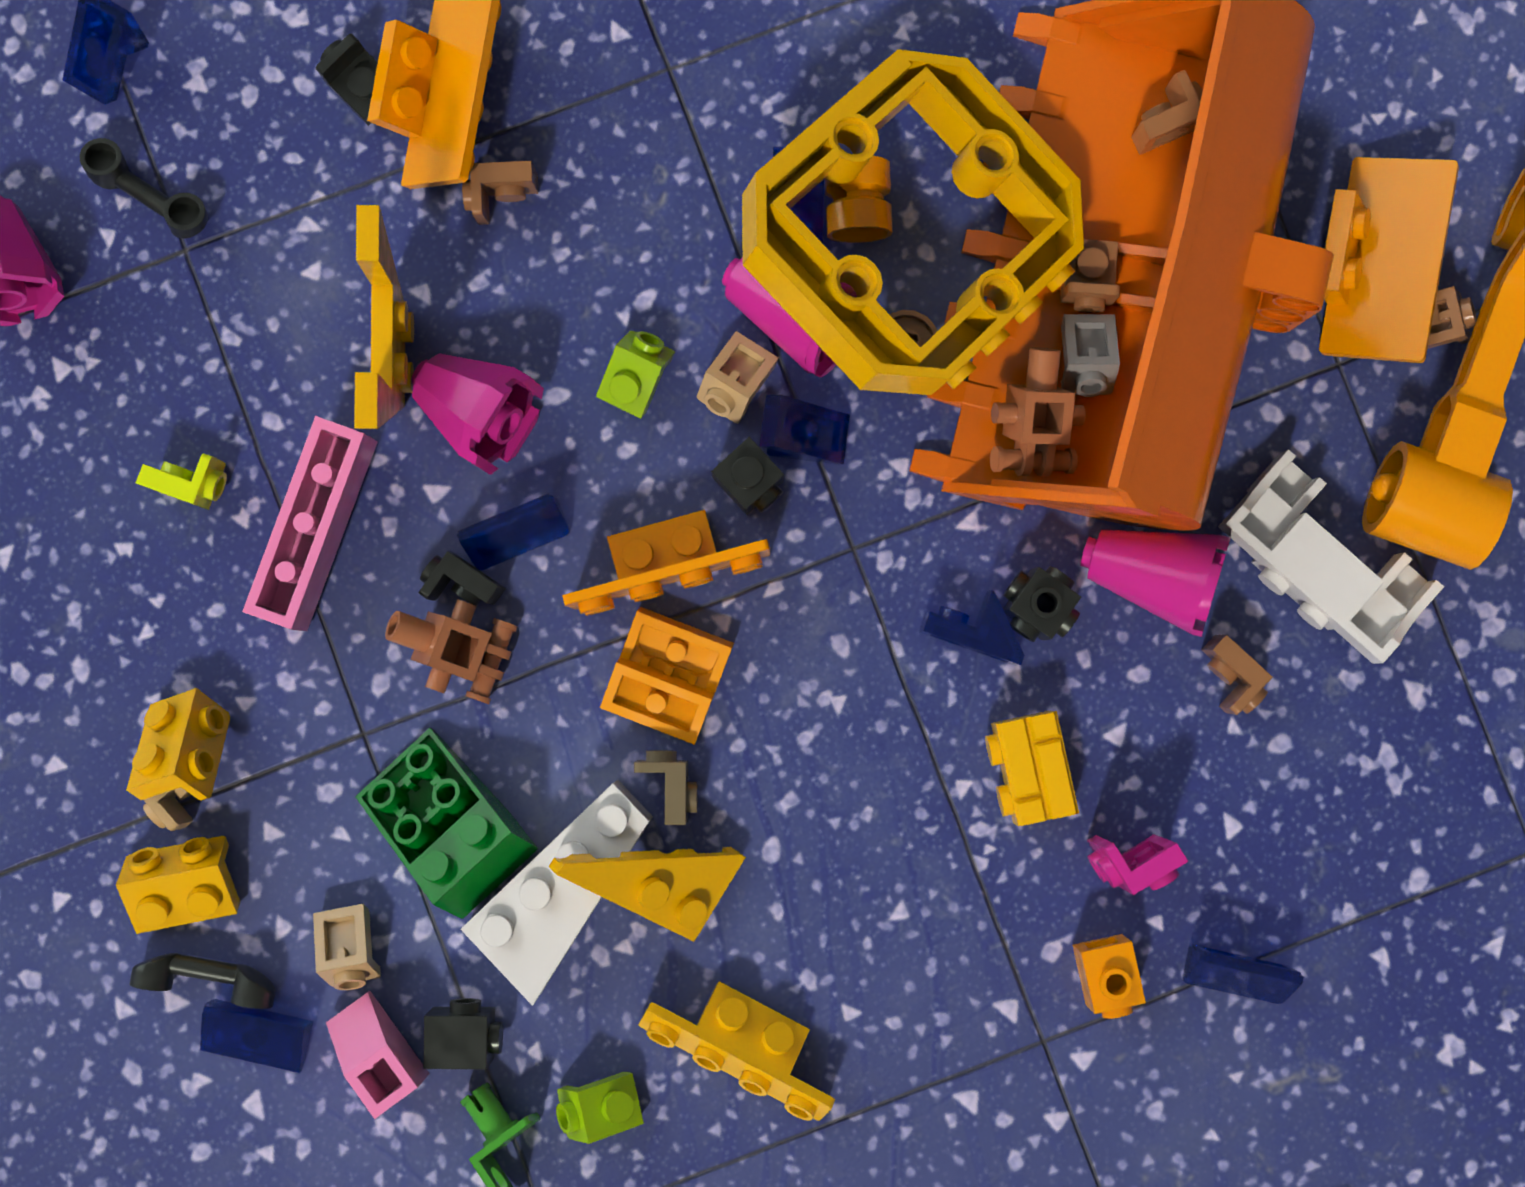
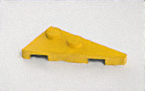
M723 847L722 852L697 853L693 849H677L671 853H662L659 850L621 852L620 857L596 859L590 853L571 854L566 858H554L549 868L556 875L694 942L746 857L732 847Z

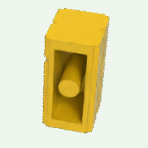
M1044 711L991 723L993 734L985 736V743L991 765H1000L1004 785L996 786L997 799L1002 816L1011 815L1012 822L1015 825L1024 826L1078 814L1079 809L1057 711Z

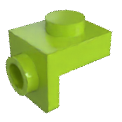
M629 331L616 344L596 397L641 419L646 414L663 371L672 361L675 351L664 346V342L656 335L644 331Z
M621 1072L581 1087L567 1085L557 1089L560 1102L556 1107L557 1120L562 1131L571 1140L590 1144L644 1124L633 1073Z

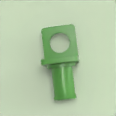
M487 1082L472 1092L473 1095H467L460 1101L486 1139L483 1143L484 1148L469 1158V1161L486 1187H513L493 1155L541 1118L536 1112L524 1117L520 1121L517 1119L512 1121Z

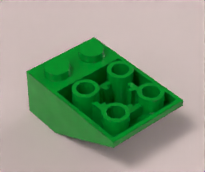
M432 728L427 729L355 796L431 903L461 919H464L538 849L512 814Z

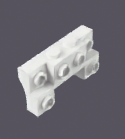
M1289 449L1279 453L1247 489L1248 493L1218 527L1254 558L1251 563L1262 571L1258 577L1264 585L1278 595L1282 596L1286 593L1300 605L1297 612L1307 623L1319 630H1322L1323 627L1327 630L1334 629L1372 664L1384 663L1400 645L1405 634L1418 616L1444 586L1437 580L1427 581L1409 565L1412 558L1405 552L1394 554L1384 567L1375 574L1309 514L1302 513L1327 483L1320 477L1311 479L1292 462L1296 455Z

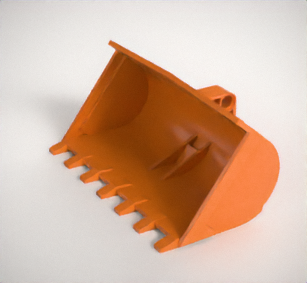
M1092 0L1055 8L1054 16L1018 12L1013 37L1045 46L1043 63L1036 90L1022 86L1001 85L999 93L1023 118L1029 119L1028 124L1081 180L1083 238L1087 240L1118 242L1115 285L1120 286V296L1111 306H1105V311L1085 313L1075 311L1074 304L1060 303L1061 286L1053 293L1045 286L1037 294L1043 303L1025 321L1019 324L1013 318L1004 326L1010 336L988 356L980 350L972 357V363L977 368L968 376L967 380L961 382L955 389H952L945 383L932 395H927L926 398L960 408V413L950 454L914 449L909 472L943 482L942 492L1018 510H1023L1026 504L1040 505L1135 527L1181 531L1201 528L1252 329L1271 333L1290 332L1321 311L1334 254L1324 248L1274 236L1315 33L1314 20L1302 5L1295 0ZM1185 70L1190 81L1197 82L1203 91L1194 132L1139 155L1131 137L1142 121L1141 116L1159 104L1170 103L1165 88L1174 74ZM983 161L982 164L990 169L987 163ZM1007 209L1002 234L967 229L961 253L995 263L993 269H1003L1034 237ZM987 297L986 303L991 308L996 309L993 301ZM949 302L944 324L957 313V302ZM1115 314L1120 367L1113 392L1109 395L1094 397L1075 395L1074 405H1083L1085 407V422L1082 426H1072L1070 445H1056V450L1064 451L1066 448H1074L1078 457L1076 471L1073 474H1066L1064 471H1052L1050 476H1037L1034 469H1032L1029 476H1017L1014 470L993 472L990 467L992 448L994 446H1001L1003 449H1014L1015 440L1002 435V423L992 422L991 408L995 402H1006L1007 384H1026L1029 348L1039 347L1061 350L1057 386L1061 388L1064 372L1061 333L1063 315Z

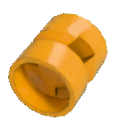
M873 156L857 178L849 183L837 184L825 179V195L833 199V203L826 207L827 238L837 242L863 243L882 240L892 235V206L884 200V196L891 191L890 161L883 157Z

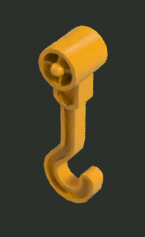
M1525 168L1507 197L1492 235V245L1508 250L1496 271L1486 294L1454 384L1433 407L1420 446L1417 447L1400 441L1385 456L1371 483L1362 516L1363 531L1469 570L1480 566L1490 555L1505 527L1512 505L1513 487L1511 480L1488 472L1507 421L1504 408V393L1525 339Z

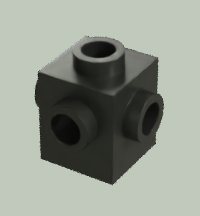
M1049 566L1046 571L1037 567L1030 570L1028 574L1020 571L1003 594L1009 601L1001 612L1012 619L1008 624L1009 627L1027 640L1034 642L1037 637L1042 641L1051 640L1055 634L1064 637L1072 628L1080 615V612L1074 607L1081 599V596L1071 590L1075 582L1060 570ZM1042 593L1047 594L1054 600V607L1049 613H1044L1037 607V598Z

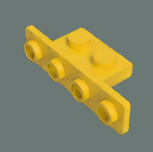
M720 981L715 986L697 1025L653 1002L649 1004L638 1024L647 1031V1036L657 1044L668 1048L679 1047L692 1054V1059L699 1066L713 1072L722 1070L739 1079V1085L746 1091L758 1096L769 1095L785 1104L784 1108L797 1118L807 1121L813 1119L820 1121L833 1107L835 1102L833 1097L790 1075L810 1029Z

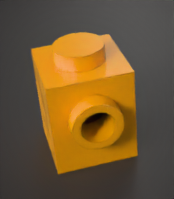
M1123 934L1072 945L1085 1004L1094 1014L1101 1013L1102 1018L1105 1019L1124 1017L1133 1013L1132 1006L1146 1003L1134 947L1130 939Z

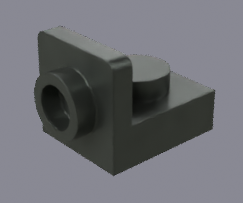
M350 33L343 40L334 41L324 50L320 62L315 69L326 84L369 126L371 122H368L367 119L378 62L364 49L360 41Z
M447 551L443 558L436 555L422 572L420 581L425 584L420 589L419 594L427 600L436 601L452 579L456 583L451 590L470 604L477 606L482 600L485 603L495 605L506 588L457 554Z

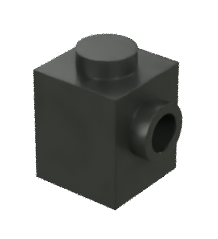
M750 436L711 471L713 479L746 515L755 507L760 513L763 512L783 493L778 486L784 482V474Z
M454 999L450 1001V1007H433L424 1016L423 1069L486 1070L494 1060V1054H501L503 1023L495 1022V1007H481V1000Z

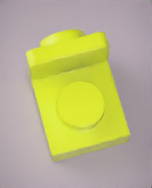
M203 453L195 472L166 461L163 462L160 470L143 464L136 484L209 510L212 501H217L224 491L227 481V474L224 472L226 463Z

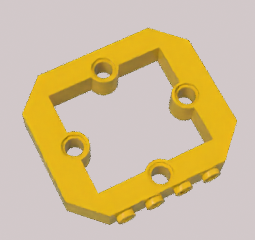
M897 49L760 168L742 194L743 266L860 390L932 395L945 383L952 389H955L977 368L970 359L980 350L988 356L1010 336L1004 326L1013 318L1019 324L1025 321L1043 303L1037 294L1045 286L1052 293L1075 272L1069 263L1084 249L1081 180L968 58ZM908 104L958 156L953 162L951 171L953 182L957 188L966 196L976 199L986 198L994 194L1034 237L1003 269H989L981 274L957 300V313L921 347L876 301L881 293L883 281L881 272L875 263L867 257L860 255H847L838 260L791 210L798 201L824 178L837 184L849 183L856 179L878 149L879 136L877 131ZM838 143L849 147L853 154L845 152ZM980 160H983L985 163H987L990 169L985 167ZM840 282L850 285L855 290L857 297H852L845 293ZM984 296L993 301L996 309L991 308L986 303Z

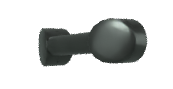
M93 139L82 147L80 163L94 184L101 188L110 190L119 188L164 217L172 234L177 238H191L205 228L208 222V214L203 202L196 195L178 193L169 198L131 173L120 148L109 139Z
M170 953L143 961L132 968L129 985L134 988L149 991H168L172 989L174 975L234 985L231 1003L237 1006L254 1009L273 1007L276 992L274 985L262 973L244 964H233Z

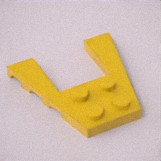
M356 205V261L371 284V372H355L354 428L379 429L405 407V393H412L413 391L411 379L414 369L413 363L408 362L407 354L405 353V342L413 343L414 315L413 312H408L407 301L403 299L380 206Z

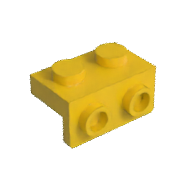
M197 688L150 704L144 717V727L138 749L132 760V771L126 791L138 799L144 800L181 787L200 801L210 798L229 726V712Z
M226 836L208 839L197 837L183 844L158 849L154 847L143 848L126 856L116 888L136 934L238 913L240 899L225 863L229 847Z

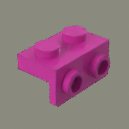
M1155 834L1122 854L1114 843L1098 835L1087 840L1094 851L1087 858L1099 878L1104 883L1108 881L1112 888L1119 886L1132 895L1137 894L1150 886L1151 890H1157L1168 885L1179 876L1177 868L1188 862L1176 842Z

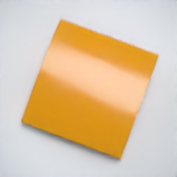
M639 607L620 658L615 664L600 708L695 745L734 643L646 608Z

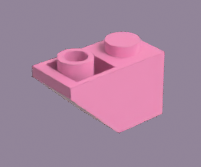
M370 990L326 1022L343 1075L374 1119L417 1089L430 1074L427 1069H423L420 1059Z

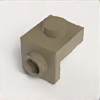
M649 750L646 751V760L634 762V773H665V825H686L688 813H697L698 784L697 782H688V760H677V751Z

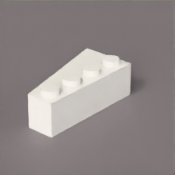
M619 780L612 783L461 928L462 932L532 1006L542 994L602 898L556 875L549 868L550 863L554 858H566L571 854L590 853L595 859L620 857L621 852L632 851L653 817Z

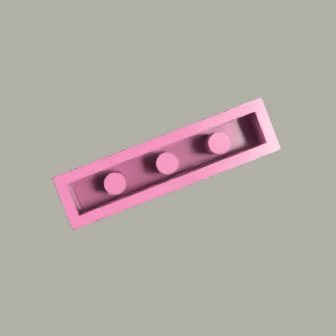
M315 416L242 612L291 630L308 631L378 441L365 433Z

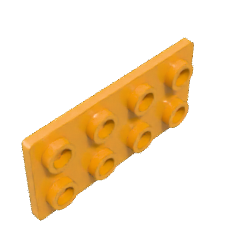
M434 0L428 34L397 19L385 22L367 121L409 138L401 180L403 187L418 189L467 182L475 161L473 150L478 123L484 110L482 100L487 73L493 60L491 50L496 23L501 15L502 6L500 0Z
M1356 157L1353 159L1347 190L1335 189L1325 249L1332 252L1334 258L1324 297L1327 306L1319 351L1322 355L1423 363L1425 361L1459 165L1456 160Z
M701 510L607 536L618 580L564 594L562 597L565 606L575 610L579 609L580 614L585 613V616L605 612L615 608L613 599L630 595L631 600L640 602L664 595L663 585L680 581L681 585L686 589L714 581L711 572L731 567L733 575H738L762 568L761 558L770 556L769 543L767 539L716 552L706 512Z

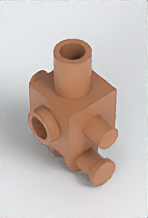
M1039 347L1029 348L1026 384H1007L1006 402L993 403L991 408L992 422L1002 423V435L1015 440L1014 449H1003L1001 446H994L992 448L990 467L993 472L1014 470L1017 476H1029L1032 469H1034L1037 476H1050L1052 471H1064L1066 474H1073L1076 471L1078 463L1076 450L1074 448H1066L1064 451L1056 450V445H1070L1072 426H1082L1084 424L1086 411L1083 405H1074L1076 393L1057 386L1061 350Z
M458 599L451 617L428 611L426 619L422 620L401 611L393 613L386 627L385 638L388 641L413 649L410 660L432 667L425 687L445 694L451 675L473 681L470 691L466 692V697L490 704L491 699L489 697L495 680L502 681L504 672L498 670L502 659L509 661L512 652L508 651L507 647L513 631L516 632L518 626L496 618L492 621L494 626L491 633L471 626L470 623L477 606Z

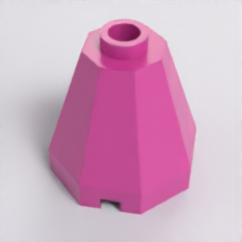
M0 195V326H12L22 323L18 316L22 312L34 310V320L49 316L63 299L64 292L60 275L23 212L11 199H6Z
M439 353L429 360L422 361L414 370L411 379L413 385L412 398L457 454L489 475L499 469L491 464L498 458L509 462L516 457L538 421L540 410L532 406L534 395L542 400L544 388L530 376L515 367Z

